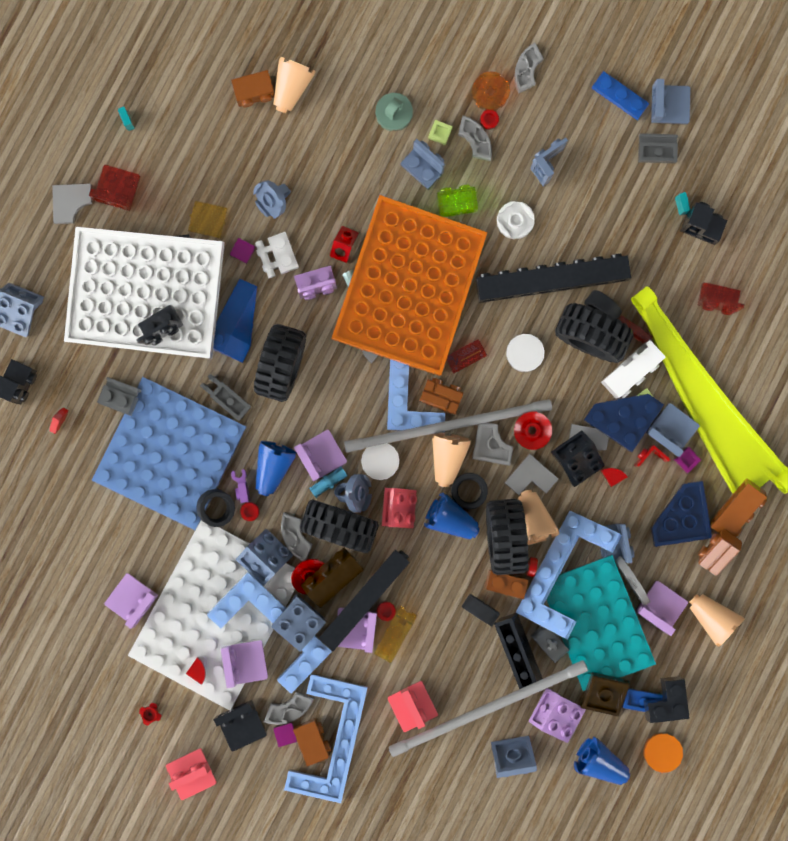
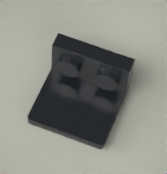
M168 305L140 322L138 326L143 335L137 338L136 341L139 344L155 346L163 341V337L167 335L172 336L179 332L178 328L182 327L183 323L173 305Z
M582 430L551 451L552 456L563 467L573 487H576L605 466L594 442Z
M252 700L221 713L213 719L216 727L220 725L232 752L267 736Z

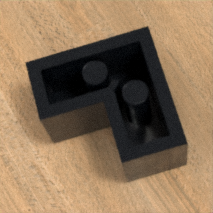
M696 202L686 214L680 232L716 245L721 239L728 220L723 219V216L713 213L715 209L710 208L709 204Z
M11 359L4 375H0V398L19 405L25 402L29 395L28 389L30 385H33L36 381L37 370Z
M680 676L660 678L663 698L643 700L646 720L650 723L690 719L685 679Z

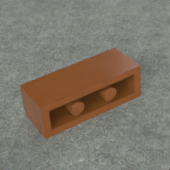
M746 478L710 521L711 528L718 533L725 529L732 536L737 537L742 531L741 527L753 519L757 508H762L767 502L766 491Z

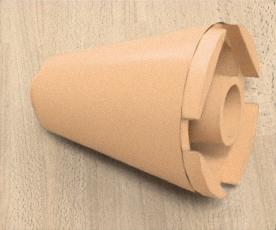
M280 57L273 104L277 106L276 110L287 113V110L292 111L316 71L311 70V72H308L309 67L292 60L283 62L285 58Z
M434 433L432 441L435 481L438 482L439 486L450 487V484H453L457 478L471 440L455 434L449 436L445 435V433Z
M532 490L521 492L518 500L522 502L528 545L546 541L549 535L552 538L560 534L559 529L537 492H532Z
M696 594L689 602L692 605L690 607L691 611L718 647L745 620L741 615L704 594L701 596Z

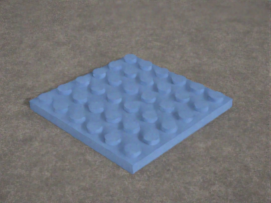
M142 377L137 387L142 391L138 394V401L132 416L124 414L92 481L196 530L201 521L197 514V501L207 490L217 489L244 434L246 426ZM209 499L208 502L206 503V505H205V511H206V509H207V507H208V505H209L211 499Z

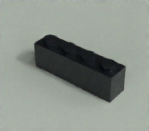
M513 613L499 618L494 625L519 689L543 679L518 614Z

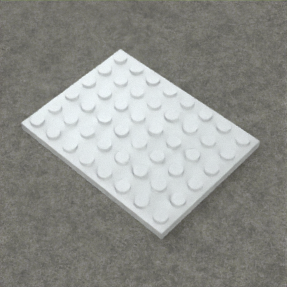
M76 227L64 342L212 359L225 242ZM168 305H173L183 323V326L178 328L179 332L172 336L167 335L163 337V341L155 346L137 343L136 339L143 335L138 324Z
M201 520L128 656L220 706L231 710L245 683L227 688L221 648L228 645L262 640L264 649L274 629L272 628L273 623L250 601L222 628L217 626L207 616V613L248 572L235 559L250 543L220 527L209 526ZM287 563L264 585L285 607L295 591L291 583V575L295 567ZM197 657L204 663L206 677L202 685L186 674Z

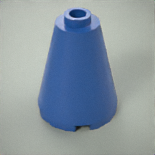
M271 441L260 442L255 487L259 490V494L264 496L274 494L296 458L297 452L285 445H282V447L278 446L275 442Z
M440 493L439 496L441 498L439 501L436 499L433 501L425 518L428 519V523H424V526L428 529L469 540L472 537L475 538L480 530L478 527L479 523L447 494Z
M598 738L586 739L576 754L579 756L578 762L574 761V769L579 774L617 785H622L629 780V768Z

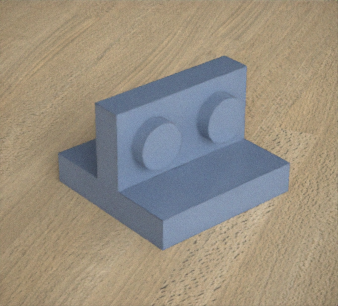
M529 736L491 742L497 778L537 771Z

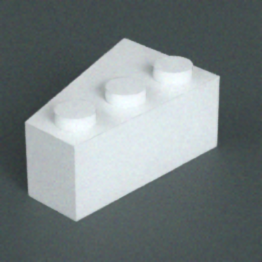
M649 340L641 345L601 383L615 399L625 398L631 392L630 388L635 384L638 386L646 379L644 376L648 372H654L660 366L659 363L666 357Z

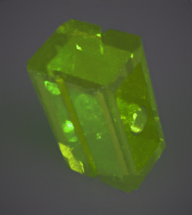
M467 184L459 186V189L451 190V187H446L437 192L439 216L449 217L476 213L478 211L475 187H470Z

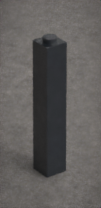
M394 550L318 639L334 652L410 563L407 560L409 556L402 550L399 552Z

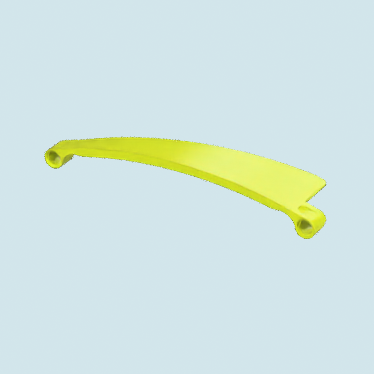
M648 286L643 288L631 298V301L644 319L656 347L666 357L662 361L690 418L700 425L697 431L732 494L746 478L759 487L771 480L782 493H788V467L778 459L708 374L659 307L655 293Z

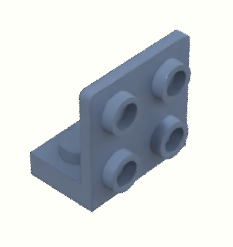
M656 79L652 85L651 123L688 124L690 122V87L664 85V79Z
M559 138L550 145L551 147L548 150L542 149L535 154L530 169L542 186L548 184L554 175V168L548 160L564 150L568 142L567 138L563 140Z
M416 139L413 144V150L400 165L429 190L444 173V159L437 153L434 155L429 150L430 147L427 143Z
M6 284L0 289V327L27 337L34 310L43 303L44 297L14 284Z
M668 403L646 433L673 454L680 457L684 452L682 448L700 425L673 404Z
M622 523L605 525V527L620 533L622 536L613 553L600 547L601 557L604 558L612 554L614 560L621 556L625 563H632L634 550L632 546H629L628 539L631 538L629 527Z
M265 529L235 560L264 586L293 554L272 533Z
M296 594L291 599L290 605L272 624V628L297 650L302 651L323 627L326 619Z

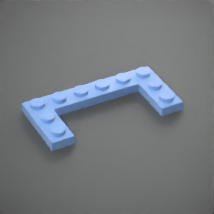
M390 359L387 430L401 431L445 422V413L407 411L409 365Z
M572 511L568 512L559 529L560 534L555 537L516 611L517 614L565 639H568L576 621L545 606L544 603L578 538L580 537L613 553L622 536L620 533Z
M247 572L207 613V616L217 626L222 628L250 601L274 623L286 607ZM316 635L302 649L303 652L277 678V681L291 694L332 652Z
M311 674L306 694L343 702L344 706L327 778L289 769L284 788L285 791L341 803L368 687Z

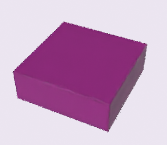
M238 238L230 252V256L247 264L256 247Z
M687 446L683 450L680 457L676 456L673 460L686 473H689L701 459Z
M293 722L273 728L278 747L297 742L293 732Z

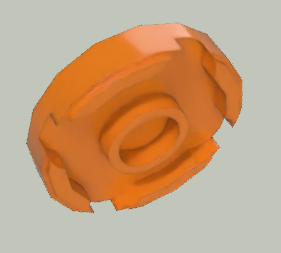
M668 733L655 734L646 741L643 749L647 764L653 770L660 773L675 770L681 764L683 758V748L680 742Z

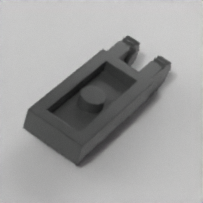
M210 373L208 376L209 380L218 385L213 392L203 382L200 386L210 394L213 400L240 422L252 407L226 384L220 382Z

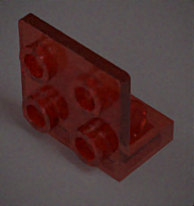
M104 165L96 190H90L89 197L93 201L130 211L140 181V175Z
M705 282L702 283L697 305L702 306L703 310L714 311L716 309L720 310L721 314L732 315L744 309L745 304L738 303L741 290Z

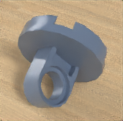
M264 180L255 186L253 194H256L257 197L255 203L266 217L272 216L277 218L285 212V198L291 193L286 184L277 186L274 182Z
M354 474L347 483L339 484L335 488L334 494L340 502L347 504L349 510L361 513V511L368 509L371 502L372 494H369L368 487H371V482L366 475ZM346 490L345 495H340L342 491Z

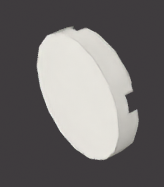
M511 201L499 210L497 226L505 237L521 239L527 236L533 229L534 213L526 203Z
M521 334L510 341L507 346L506 357L514 369L520 372H529L541 365L544 359V347L537 337L531 334Z
M386 443L367 447L362 454L361 463L363 470L368 476L373 479L384 480L393 476L397 471L399 456L395 448Z

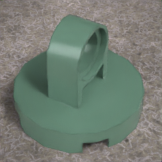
M400 93L384 95L376 105L375 114L377 122L388 131L403 130L412 120L413 108L411 102Z

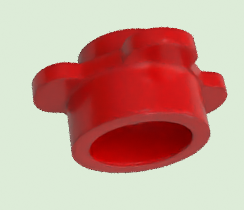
M151 703L149 706L139 709V714L145 725L159 721L162 717L158 713L156 703Z

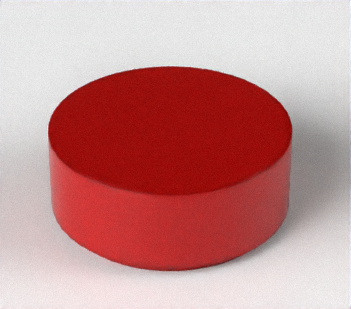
M488 109L481 114L480 124L483 128L491 130L498 125L499 115L496 111Z
M247 502L242 505L240 514L244 520L254 521L259 517L260 509L257 504Z
M529 558L526 576H535L538 566L537 558Z
M384 601L378 605L377 616L381 620L390 621L394 618L396 609L391 602Z

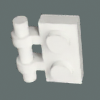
M286 232L269 237V246L265 247L262 240L255 243L257 255L261 257L262 268L267 273L268 278L276 276L274 273L276 268H279L281 275L299 268ZM273 252L276 259L275 262H270L268 253Z

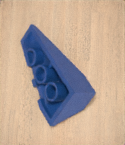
M239 279L216 322L213 350L241 363L244 362L251 347L257 286Z

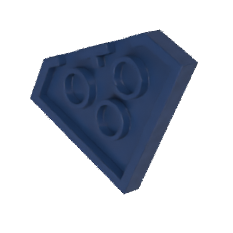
M649 394L596 403L592 406L584 421L628 451L633 452L664 404Z
M703 481L686 483L680 486L651 527L654 547L711 539L712 533Z

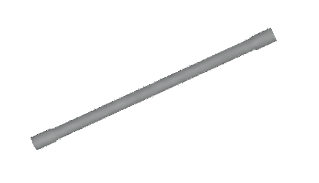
M550 399L541 400L503 410L367 438L344 441L346 453L362 450L371 446L521 416L527 412H545L552 410V404Z
M584 660L579 661L562 671L409 739L397 742L389 746V751L392 757L400 755L417 745L566 679L588 671L587 665Z

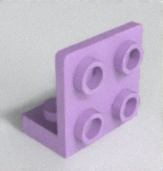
M331 266L294 276L301 299L310 300L315 298L316 294L323 293V295L333 293L334 289H337Z
M329 430L294 447L313 481L320 479L347 463Z
M127 573L104 604L126 620L125 625L132 629L136 627L158 595Z
M655 581L647 593L650 603L647 605L640 603L635 612L666 634L672 636L676 630L672 626L687 606L688 601L659 581Z
M344 608L338 609V615L343 611ZM368 611L338 647L362 649L365 652L372 653L377 612Z
M262 640L228 645L221 648L227 688L235 687L237 684L268 678Z
M546 688L529 722L541 731L568 743L586 709H582L580 705Z

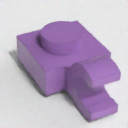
M242 470V477L237 478L235 471H232V479L238 482V488H235L237 500H240L241 503L250 502L246 470Z

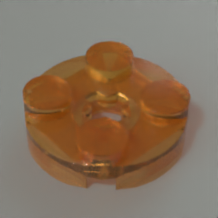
M493 71L481 74L475 80L472 87V97L476 106L484 110L502 108L510 94L508 81L501 74ZM489 87L496 90V93H493L492 96L486 93Z

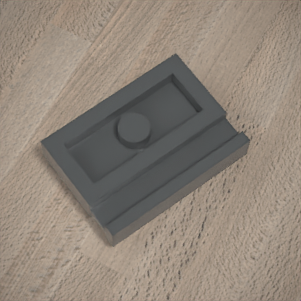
M640 133L638 162L676 164L678 135Z
M107 377V383L103 386L97 403L132 416L138 401V394L142 390Z

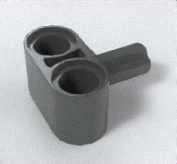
M542 626L531 635L554 663L569 652V649L554 632Z

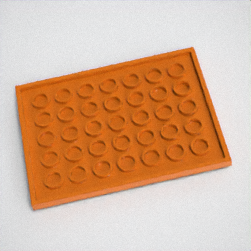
M379 195L331 339L441 376L487 232Z

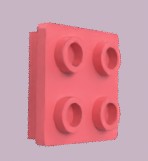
M385 488L382 526L414 528L415 505L417 502L416 490Z
M422 681L414 683L387 698L403 732H407L415 727L420 729L425 726V722L438 716Z
M201 748L166 765L172 779L169 782V786L172 791L177 790L181 800H185L217 783Z

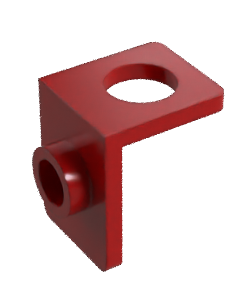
M342 226L333 241L330 257L347 263L359 232ZM336 249H343L345 251V255H338L336 253Z
M652 445L648 449L644 448L637 457L639 459L634 466L639 467L651 452L655 453L664 462H669L671 459L656 446Z

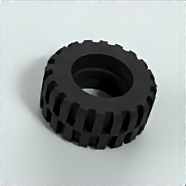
M570 303L565 307L555 328L556 336L566 344L593 357L614 363H619L624 359L634 337L632 329L622 323V321L600 310L577 303Z
M275 324L271 327L264 343L255 375L254 391L257 395L280 402L288 400L294 387L305 349L306 334L303 331L281 324Z
M516 498L489 501L486 505V525L492 572L496 575L524 573L528 569L529 555L527 527L522 502Z
M313 499L308 502L300 525L301 531L308 535L362 553L371 551L379 527L378 521Z

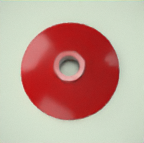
M527 412L517 419L514 425V436L522 447L529 450H537L549 442L552 436V426L545 415L539 412ZM534 427L535 433L530 434L529 428Z
M307 559L299 563L291 575V583L294 589L299 593L306 594L301 585L308 577H311L319 570L324 563L318 559Z

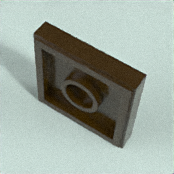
M592 672L581 702V708L619 716L630 681Z

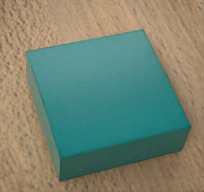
M124 106L118 108L125 128L128 131L135 129Z
M679 193L675 200L679 216L686 215L691 209L687 193Z

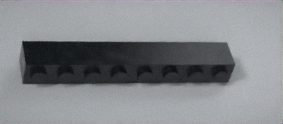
M620 253L613 254L611 258L607 259L599 256L587 262L584 259L574 260L573 264L567 265L566 262L555 263L553 267L539 265L533 270H528L527 267L519 268L517 272L510 273L509 270L500 271L498 275L492 276L490 273L480 274L475 282L479 303L625 282L631 279L628 255L622 256Z

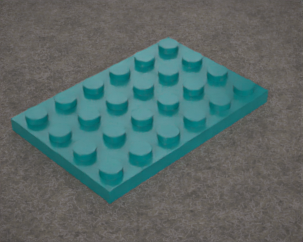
M612 554L559 574L546 600L551 609L576 621L568 639L562 637V640L569 649L568 655L572 665L582 660L587 665L588 671L577 676L583 691L586 690L592 672L620 678L656 665Z

